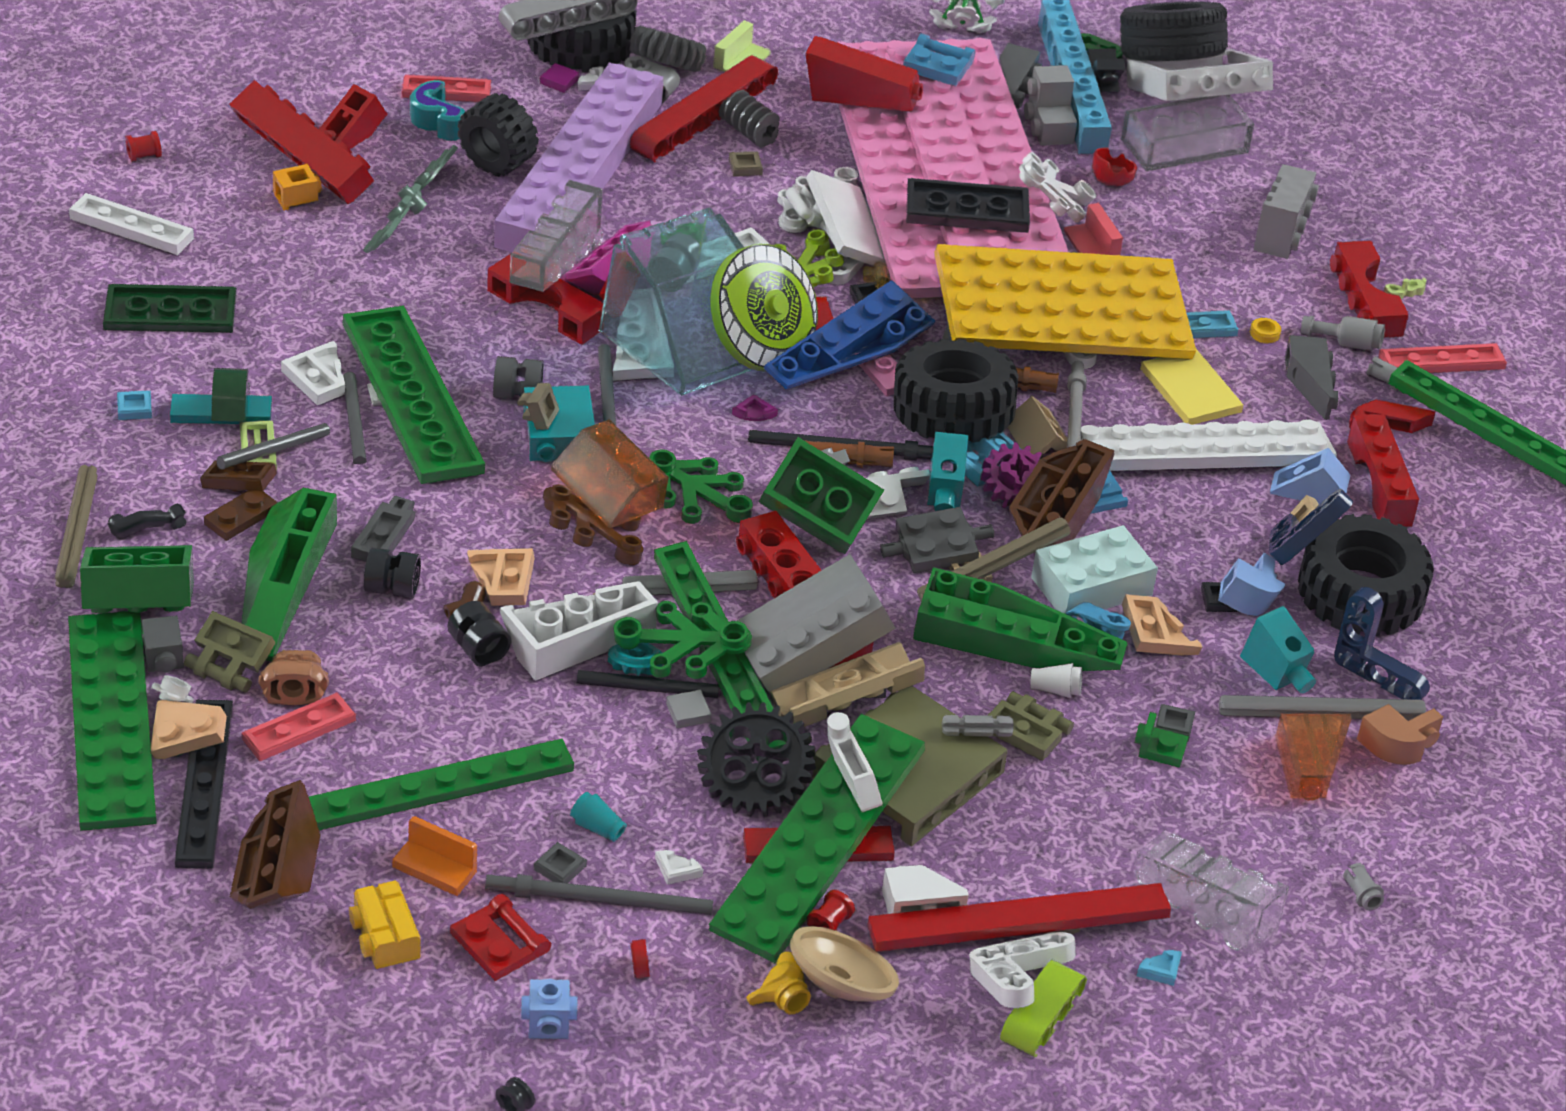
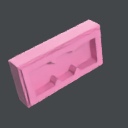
M890 354L859 364L885 396L894 394L897 362Z

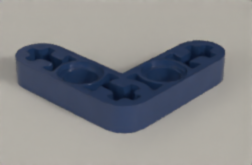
M1338 489L1300 522L1292 513L1288 514L1271 530L1268 553L1280 565L1286 564L1339 519L1351 507L1354 501L1342 489Z
M1369 587L1358 589L1349 598L1334 651L1336 663L1369 682L1372 680L1382 685L1380 688L1400 699L1422 700L1430 691V685L1426 677L1417 670L1373 647L1383 610L1381 596ZM1364 607L1368 610L1365 614L1361 613ZM1352 624L1360 626L1363 629L1365 636L1357 634L1354 631ZM1375 665L1384 668L1388 674V677L1380 675L1377 672Z

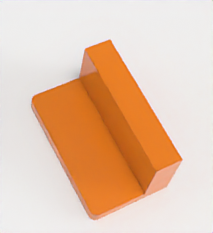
M413 816L408 822V841L392 859V867L458 896L477 873V844Z

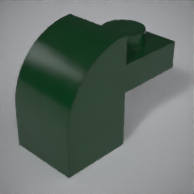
M214 368L211 421L247 422L248 395H250L248 369Z

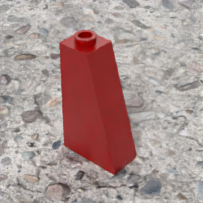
M814 36L805 53L812 101L912 112L917 100L922 98L923 84L919 82L918 70L820 36Z

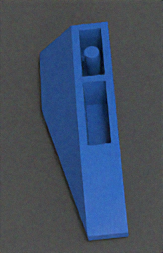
M891 280L765 364L764 369L787 390L894 353L933 326L936 320Z

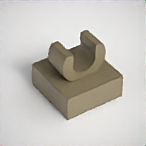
M538 383L532 393H523L517 401L519 406L526 405L528 407L522 417L527 421L533 420L536 430L548 429L560 410L550 383Z

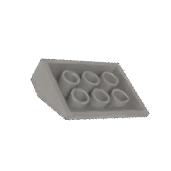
M851 554L737 620L745 624L752 634V644L745 653L770 696V691L824 671L896 629Z

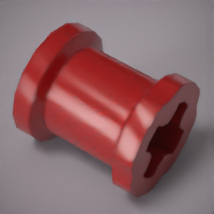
M151 131L150 135L139 137L125 136L126 150L131 162H135L137 158L154 155L156 158L162 156L161 143L157 131Z
M830 890L824 896V903L807 915V925L837 931L838 926L843 920H848L854 915L855 905L848 895L842 891Z

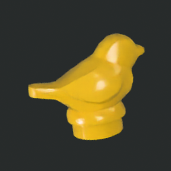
M792 952L780 954L776 965L771 969L761 987L747 995L746 999L751 1006L764 1002H773L779 1009L792 1015L801 1012L809 1004L811 994L808 991L807 984L804 982V972L796 963Z

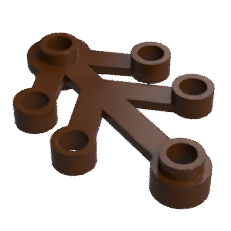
M560 484L547 487L544 490L542 496L544 506L547 510L551 511L549 524L553 528L559 530L567 529L571 520V514L576 517V528L572 538L575 544L582 547L591 546L595 530L616 545L614 557L619 562L627 565L639 564L644 550L641 539L633 535L622 536L609 526L621 527L627 531H636L641 521V516L637 512L625 510L621 516L612 515L615 512L618 500L610 494H600L598 499L574 495L570 488ZM585 508L598 510L599 512H597V511H592V510H587V509H585Z

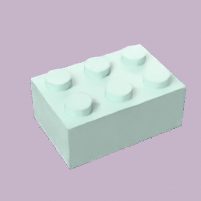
M1123 525L1036 550L1031 578L1053 607L1066 614L1083 602L1092 603L1102 609H1108L1121 605L1125 594L1152 596L1158 567Z

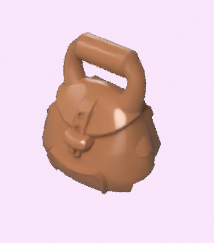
M282 650L272 658L271 663L261 672L259 685L270 704L308 705L322 698L329 685L328 673L321 667L319 655L312 650Z

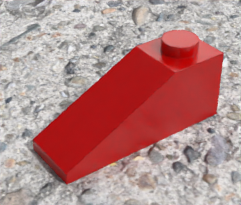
M353 84L322 124V127L332 135L333 141L337 143L340 140L351 149L374 133L387 116V112L375 94Z

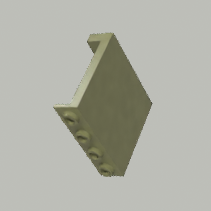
M914 686L891 693L885 702L864 714L925 742L924 753L882 811L902 825L900 839L911 847L1004 773L1008 749L988 736H964L962 733H959L958 736L944 735L942 731L943 716L955 714ZM830 744L821 746L813 757L816 762V770H813L812 773L813 779L832 755Z

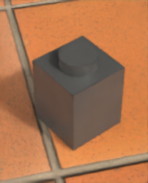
M178 615L141 619L147 671L170 672L174 669L184 668Z

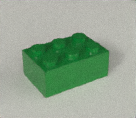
M797 437L764 490L759 503L772 511L776 510L781 517L835 550L846 554L884 492V489Z
M192 545L85 547L80 566L82 609H91V612L108 613L113 608H127L129 612H144L149 608L163 607L165 611L176 612L183 610L184 607H191L194 588Z

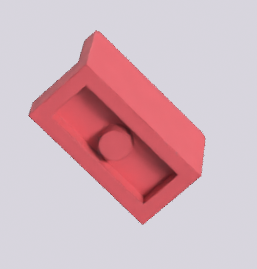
M1100 203L1088 204L1085 224L1064 227V233L1078 253L1120 255L1123 237Z

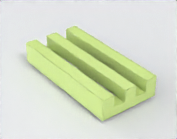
M273 421L240 422L241 449L248 447L247 430L254 431V445L261 443L260 429H267L268 441L274 439ZM276 452L269 454V459L259 457L247 461L275 463L277 470Z

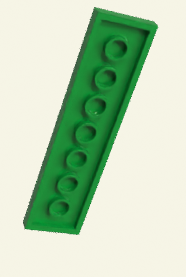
M405 306L343 314L342 324L420 484L485 474V462Z
M122 611L68 616L80 831L157 824L140 612Z
M860 714L850 730L874 773L883 805L865 812L861 811L832 753L711 920L709 931L775 964L780 954L790 944L794 932L804 924L807 915L816 907L925 751L924 741Z

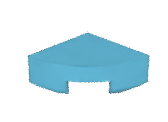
M1166 950L1161 955L1144 959L1138 968L1137 976L1174 986L1182 952Z

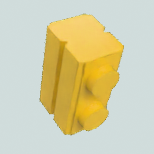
M394 880L381 883L377 887L372 885L356 889L354 892V906L349 907L348 911L352 928L354 930L360 928L362 935H359V942L364 958L371 957L375 969L420 959L421 938L399 882Z

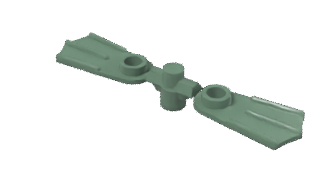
M453 145L449 150L445 149L436 161L432 160L426 170L415 179L414 185L411 188L405 185L397 193L402 199L398 206L387 215L390 221L382 230L379 229L363 248L364 252L369 253L386 241L409 209L416 215L426 207L427 202L421 197V190L433 180L458 149L456 145Z

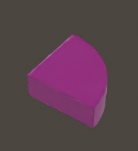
M755 394L732 408V415L748 421L769 420L776 417L778 413L777 408Z

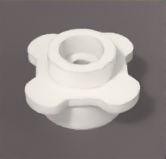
M165 675L161 684L153 683L152 685L153 689L161 692L159 696L161 700L185 701L188 703H192L194 700L191 696H188L191 686L179 678Z

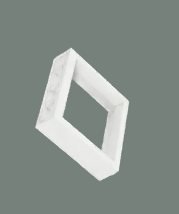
M1226 49L1219 56L1193 60L1137 61L1127 59V85L1130 89L1165 101L1273 90V61L1233 49ZM1227 55V63L1223 65V56Z

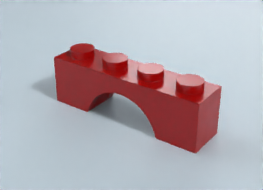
M1372 241L1337 242L1335 253L1330 258V268L1339 277V287L1348 296L1349 308L1355 310L1358 318L1377 320L1378 324L1385 325L1384 338L1404 337L1409 314L1400 296L1383 292L1370 283L1376 279L1381 259Z
M512 252L488 268V292L509 304L534 301L551 306L559 313L558 332L583 345L607 328L608 305Z
M1385 414L1354 415L1347 444L1355 464L1366 463L1369 468L1372 481V507L1377 519L1383 517L1390 519L1392 524L1412 527L1420 499Z

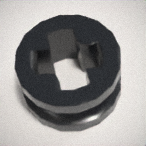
M511 1077L506 1082V1086H500L495 1091L498 1104L506 1111H525V1109H530L535 1105L534 1093L520 1078Z

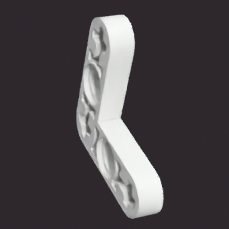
M1053 932L974 949L969 954L970 971L972 976L1003 1006L1010 1008L1026 1007L1034 1002L1035 996L1034 981L1025 971L1043 968L1052 959L1061 964L1072 961L1076 956L1075 938L1070 933Z

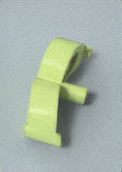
M1425 278L1422 280L1403 279L1402 287L1395 284H1387L1384 287V292L1398 295L1401 299L1404 296L1423 295L1427 280Z

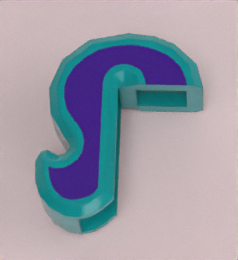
M438 80L427 81L416 87L410 95L411 123L423 130L437 131V136L440 139L448 141L460 139L457 133L460 130L458 128V121L461 120L460 117L465 110L445 102V82Z

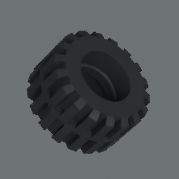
M494 93L490 96L488 95L464 112L460 117L461 120L458 121V128L460 129L457 131L458 138L461 139L460 145L466 151V156L474 162L476 167L482 168L487 173L491 172L494 176L508 175L530 159L537 151L536 145L539 143V138L536 136L538 133L537 128L532 123L534 120L531 115L527 114L523 105L520 106L517 100L514 98L509 99L505 94L498 95Z

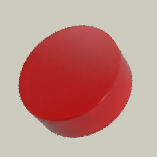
M632 940L630 946L634 977L637 979L649 978L650 971L646 940Z

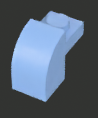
M1263 553L1256 564L1252 566L1238 558L1221 581L1218 601L1247 615L1259 616L1264 614L1285 586L1284 582L1276 579L1277 574L1274 573L1275 559Z

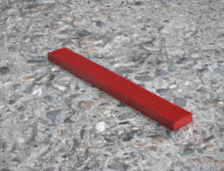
M1155 883L868 916L867 926L875 951L879 952L1165 919L1171 916V906L1162 884Z

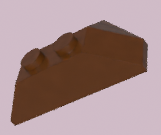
M1083 439L1077 442L1075 446L1061 449L1041 458L1009 507V511L1021 536L1057 518H1063L1069 524L1071 533L1048 546L1075 539L1100 499L1114 457V450Z
M301 780L270 791L264 800L266 805L255 816L241 840L229 897L249 909L277 904L310 892L321 834L305 784Z

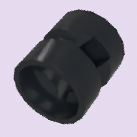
M371 547L364 572V590L380 594H386L388 590H392L394 596L414 598L420 580L421 555L400 551L397 556H394L391 550Z
M467 602L457 608L449 618L447 624L448 632L476 666L482 667L501 660L509 651L512 643L511 636L483 602Z

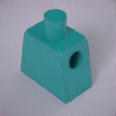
M935 432L927 505H933L935 511L961 506L968 435ZM943 462H954L953 471L942 470Z
M1282 606L1258 617L1240 657L1275 690L1292 683L1300 694H1304L1312 689L1317 682L1307 670L1314 655V648L1287 609Z

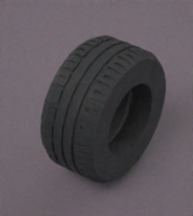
M1203 1L1164 2L1127 7L1120 15L1121 52L1125 58L1137 61H1180L1222 55L1228 47V29H1226L1228 28V20H1226L1227 10L1221 3Z

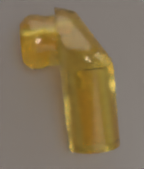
M875 262L874 267L865 266L863 268V281L866 283L874 282L878 289L890 281V274L887 264Z

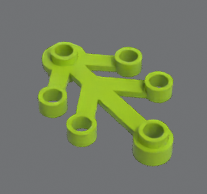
M823 230L810 231L805 239L806 248L798 262L802 265L808 276L815 274V276L810 277L811 283L815 287L820 284H828L834 280L832 267L843 265L844 256L838 254L836 248L831 249L829 237ZM774 244V246L787 251L784 244ZM825 255V259L811 263L815 257Z

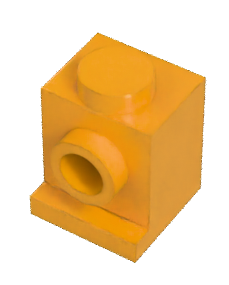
M308 164L273 171V194L283 211L289 210L291 206L318 201V193L322 192L321 181L318 175L313 174Z

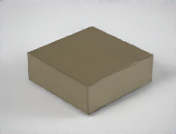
M757 151L729 153V162L733 176L762 175L763 168Z

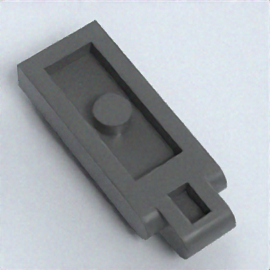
M393 496L389 503L382 502L351 546V557L366 562L371 547L387 549L393 552L414 521L415 511L413 509L415 502L399 496Z

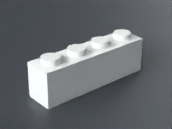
M640 581L596 589L595 595L567 594L564 595L563 601L545 604L544 599L530 601L529 607L515 610L513 605L500 607V613L506 630L511 636L512 646L518 661L536 681L608 652L612 646L617 644L614 640L613 628L614 624L621 618L632 617L639 620L642 629H656V607L658 602Z

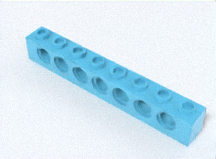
M1041 0L1038 27L1051 66L1067 65L1074 80L1070 106L1077 120L1075 143L1079 154H1094L1098 148H1108L1112 126L1070 0Z

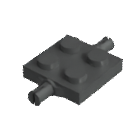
M961 507L896 518L899 541L880 544V551L883 558L902 554L910 563L913 573L929 571L933 567L938 569L951 567V564L954 563L962 565L964 562H971L979 558V550L975 541L994 538V529L992 524L973 528L966 521Z

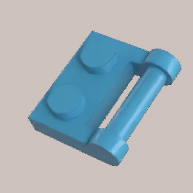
M921 33L915 46L904 59L903 65L918 70V75L957 86L972 65L976 50L969 47L962 49L930 39V36Z

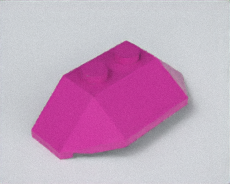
M650 220L624 225L616 234L599 245L560 277V279L583 292L599 295L619 252L629 250L643 271L649 262L652 229Z

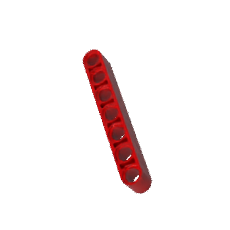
M754 55L747 57L635 130L630 140L631 150L653 162H657V158L660 156L664 157L674 151V147L679 144L683 145L692 139L695 133L698 131L701 133L713 125L711 124L713 121L721 120L722 118H720L718 113L720 106L724 100L731 97L735 92L745 90L750 96L755 97L765 91V87L768 85H774L778 78V68Z

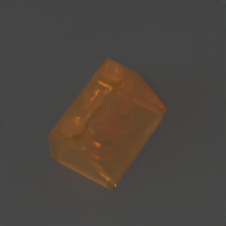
M610 419L582 429L551 465V471L609 529L664 507L669 477Z

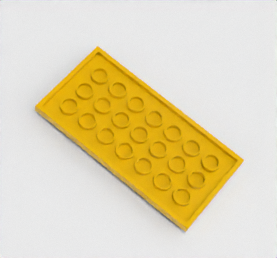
M937 244L934 255L952 341L964 339L967 342L974 343L976 341L983 343L986 347L992 346L1001 349L1193 359L1196 353L1173 259Z

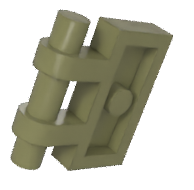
M212 611L194 639L197 646L203 648L202 653L199 657L192 653L187 654L184 659V666L194 670V674L205 679L208 676L219 681L221 686L232 691L235 688L247 693L252 681L242 676L244 669L248 668L258 673L276 642L273 637ZM218 656L230 660L226 669L215 664Z
M1012 691L1007 701L1001 700L987 716H992L993 719H996L997 716H1010L1014 724L1013 734L1010 737H998L996 733H993V735L1043 761L1061 742L1062 733L1070 734L1074 727V722L1064 718V713L1055 708L1049 710L1037 704V700L1028 694L1022 696Z

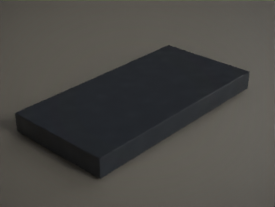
M908 178L906 223L1029 233V188Z

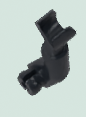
M177 503L172 505L167 512L162 510L138 511L125 517L121 514H114L108 519L107 524L111 534L116 538H125L143 529L163 527L165 524H170L174 530L182 528L186 525V520L183 517L186 512L181 504Z

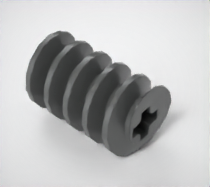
M739 90L721 104L718 112L720 118L745 137H748L758 147L762 148L774 143L779 131V116L768 107H764V104L757 101L752 95L750 96L748 92Z

